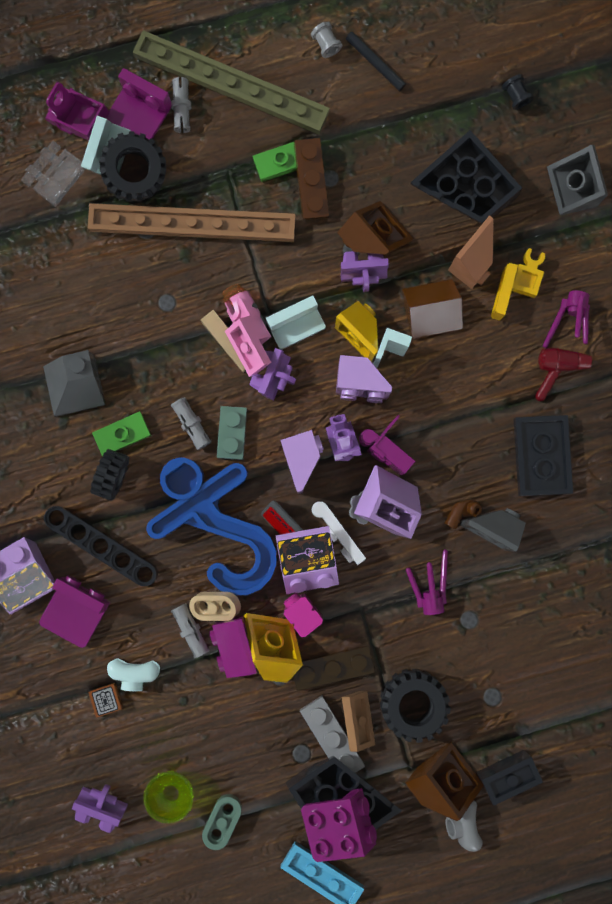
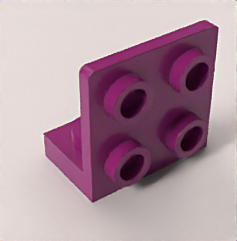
M123 68L118 75L122 90L109 110L106 119L113 124L134 131L136 135L143 133L149 140L150 138L153 139L171 109L169 94L165 90Z

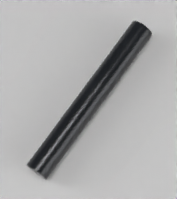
M353 31L347 35L346 40L399 92L406 86V83Z

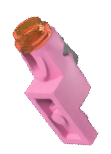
M235 284L222 292L223 302L233 323L225 330V333L250 377L258 374L271 363L262 346L263 343L271 338V335L266 328L267 323L260 314L258 306L255 304L249 291L246 288H242L240 284Z

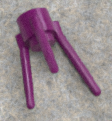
M570 291L568 299H562L558 314L543 343L544 348H547L552 340L565 310H568L569 315L576 317V338L580 337L583 323V344H588V313L590 308L588 304L590 295L588 293Z
M446 549L443 550L440 595L439 591L435 590L432 563H427L429 591L423 592L424 597L420 593L411 569H406L417 599L418 608L423 607L424 615H435L445 612L448 551Z

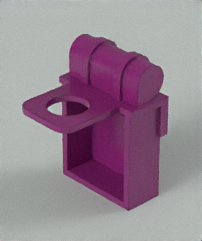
M56 82L46 100V104L49 107L45 117L46 121L57 126L59 130L70 135L75 134L88 141L96 117L100 116L106 119L109 114L104 104L80 94L72 88L68 90L60 82Z
M397 415L380 436L373 430H364L359 436V443L364 447H369L367 450L369 454L377 461L385 463L401 476L409 470L415 461L385 436L387 431L400 417Z

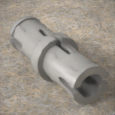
M176 77L172 80L174 100L171 101V109L174 110V131L181 133V123H183V132L187 133L190 131L189 110H191V101L188 100L189 80L181 77L182 87L180 88L179 77Z
M184 397L171 404V407L182 423L181 428L188 433L196 449L199 450L209 445L211 440L200 424L201 419L199 416L196 417L187 399Z
M185 603L171 610L182 631L180 635L182 638L185 637L194 655V659L209 652L210 649L207 647L199 631L201 627L199 623H195L187 604Z

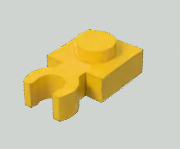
M529 248L523 256L525 265H518L512 291L535 298L544 271L537 268L545 260V253L542 252L538 260L535 261L530 257L532 249Z

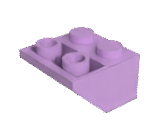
M340 355L336 395H341L342 400L355 401L357 397L367 398V402L382 403L383 399H388L392 392V386L368 358Z
M375 465L354 514L395 535L411 539L422 515L418 487Z

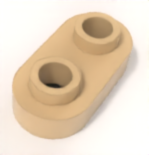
M200 592L190 600L189 604L192 615L201 621H229L238 615L241 610L238 597L231 592Z

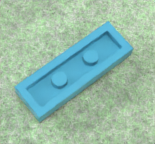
M296 841L281 863V869L335 904H356L364 891V885L329 862H316L312 857L311 851Z

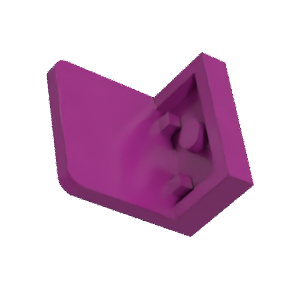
M67 575V577L57 578L53 584L52 589L56 590L39 623L45 629L83 648L89 643L110 601L104 598L105 595L93 588L88 590L81 586V581Z
M362 788L351 790L342 799L309 803L302 807L301 812L312 857L316 862L365 857L376 845V830L371 825L369 802L364 797Z

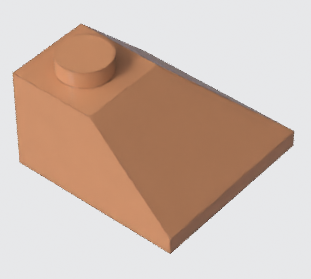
M490 215L456 255L448 269L449 272L471 289L477 283L482 285L491 274L488 269L493 263L494 219Z

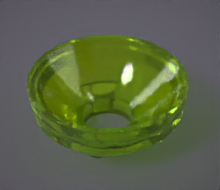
M174 771L162 772L152 778L146 786L144 806L149 815L156 821L168 824L178 822L188 814L192 807L194 798L193 788L188 779L182 774ZM167 786L176 787L179 793L178 798L172 801L167 800L163 795L164 788Z

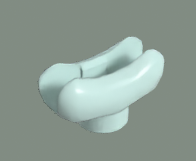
M118 658L108 663L107 672L113 680L122 681L121 690L143 691V682L154 681L160 673V666L155 661L144 664H131Z

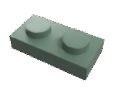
M221 406L217 459H244L247 408Z

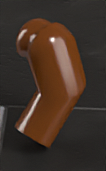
M471 499L455 503L444 524L456 530L462 518L476 517L481 514V504Z

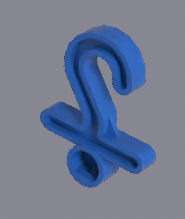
M175 458L163 467L160 474V484L163 491L169 497L179 501L148 522L146 526L148 535L154 539H161L183 524H188L247 544L255 553V563L249 571L237 573L232 571L226 564L216 562L208 568L207 577L220 591L231 592L235 595H249L262 589L271 579L277 564L276 547L271 536L258 525L221 513L218 507V502L222 497L246 481L248 477L246 468L242 464L233 463L204 483V473L196 462L187 458Z

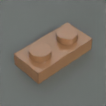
M358 691L343 696L342 703L349 750L351 752H359L374 746L375 739L367 691Z

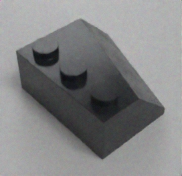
M471 130L410 183L412 186L480 224H483L489 215L493 218L519 197L522 190L517 181Z
M335 756L306 767L285 782L301 809L305 804L342 799L351 790L362 788L364 797L369 802V817L371 825L374 826L375 830L402 811Z

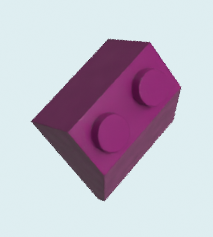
M244 615L234 617L229 621L214 623L212 625L213 630L210 631V637L213 646L218 645L220 656L217 657V663L220 672H225L226 678L256 674L258 670L253 663Z

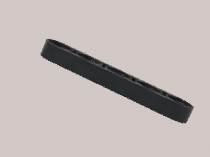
M53 506L45 512L44 522L50 529L140 586H149L157 580L158 570L154 564L68 509L61 506ZM56 510L61 511L64 515L63 523L58 526L51 522V515ZM78 524L83 525L86 529V535L81 540L73 536V528ZM100 538L105 539L108 543V549L103 554L98 553L94 548L95 542ZM122 552L130 556V564L125 568L120 567L116 562L117 556ZM142 567H149L152 570L153 576L148 582L140 580L138 572Z

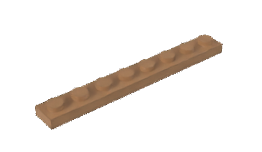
M89 203L88 230L90 232L294 242L295 214Z

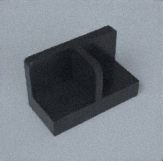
M525 750L477 771V775L482 781L493 805H497L543 783L532 757Z

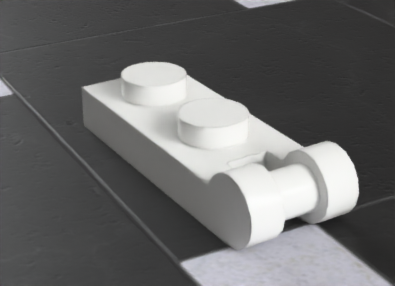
M316 502L312 507L313 515L317 518H322L329 526L331 539L333 542L338 539L344 548L340 551L349 563L354 561L357 565L366 559L328 506L324 502Z

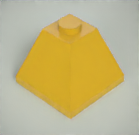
M357 301L336 316L335 329L363 357L368 358L372 363L378 353L377 319L374 317L376 314L369 305H362Z
M246 613L244 620L254 665L263 680L287 683L303 666L293 624L287 619Z

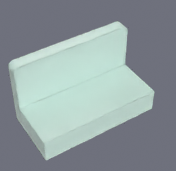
M97 116L81 167L101 175L99 161L104 146L109 144L108 141L112 137L113 139L117 138V134L123 133L127 135L131 130ZM123 156V157L118 161V165H117L118 173L120 172V169H121V166H122V163H123V160H124V157H125V156Z
M310 296L266 318L267 325L280 350L325 329L326 326L317 310L318 304L314 296Z
M387 328L373 365L376 368L378 367L384 350L404 356L412 337Z

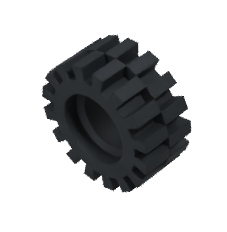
M107 449L103 454V458L101 457L99 466L97 465V471L93 476L94 480L91 483L90 489L91 494L113 501L119 492V488L122 486L123 479H125V473L129 465V456Z

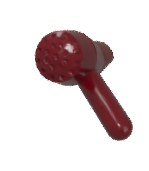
M560 348L542 349L538 357V364L541 370L549 372L535 395L536 400L541 402L546 399L562 371L590 369L592 356Z

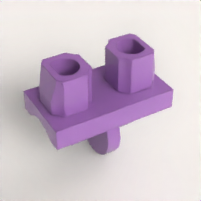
M345 252L343 262H341V282L352 281L353 286L362 285L363 292H369V284H378L379 279L387 278L388 258L384 259L383 254L368 253V260L358 261L357 252Z
M275 348L274 352L266 351L271 363L266 366L265 375H253L250 381V386L258 390L267 399L273 401L278 390L284 391L287 383L294 385L296 379L290 376L293 369L292 366L288 365L290 357L285 355L284 351Z
M345 414L330 417L331 426L326 427V432L335 461H349L354 456L361 455L351 421L347 422Z
M105 784L102 791L83 787L78 798L74 801L72 809L76 811V821L89 823L91 817L101 820L99 828L102 831L111 833L115 826L118 827L128 804L117 800L118 797L110 795L111 786Z

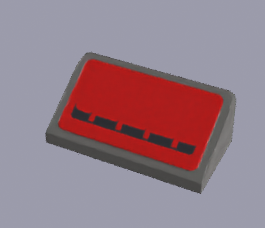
M271 501L261 513V516L279 535L304 531L276 501Z

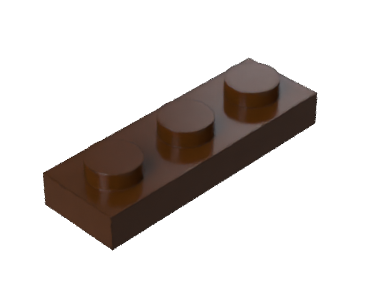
M320 138L295 140L294 151L302 219L328 218L329 211Z

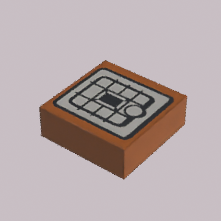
M116 682L88 692L96 718L123 709Z

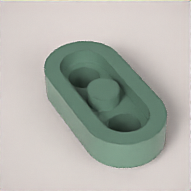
M226 794L221 796L210 814L202 833L203 842L209 849L220 850L224 848L240 818L242 805L240 800L234 795ZM224 805H232L233 810L231 812L225 811ZM219 829L222 834L216 837L212 834V830Z

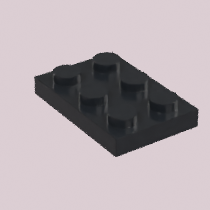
M568 415L515 417L513 421L518 496L573 494Z

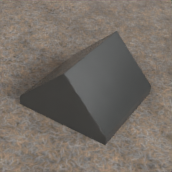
M590 145L547 166L560 215L595 208L608 195L595 145Z

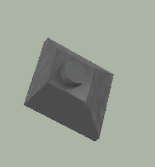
M89 350L61 356L43 366L54 417L106 405L96 358Z
M506 508L505 511L497 510L462 520L459 525L505 551L516 552L519 548L526 523L519 520L521 515Z

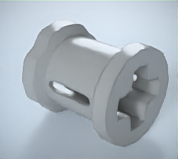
M322 22L311 32L312 39L317 40L322 49L321 55L323 58H329L341 50L342 43L335 38L330 22Z

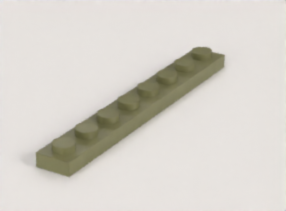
M144 30L133 51L134 58L177 76L187 78L189 81L319 135L330 112L329 107Z

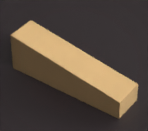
M212 310L201 319L202 324L244 373L246 370L225 333L228 327L216 312Z

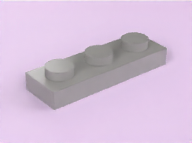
M323 696L300 709L302 716L328 758L335 756L355 773L365 767L359 754L349 750L348 737Z

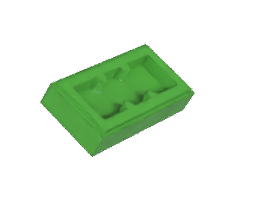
M294 142L253 155V161L261 182L297 170Z
M140 411L92 432L102 457L107 449L117 452L152 436Z

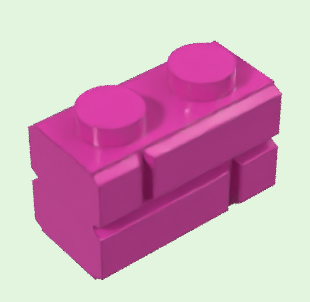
M294 593L284 601V616L291 624H294V629L301 637H306L322 624V614L313 606L306 594L299 595Z

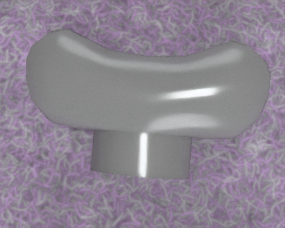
M476 801L471 803L459 821L448 817L445 821L450 838L453 840L458 839L459 844L464 849L472 852L479 851L483 844L476 826Z

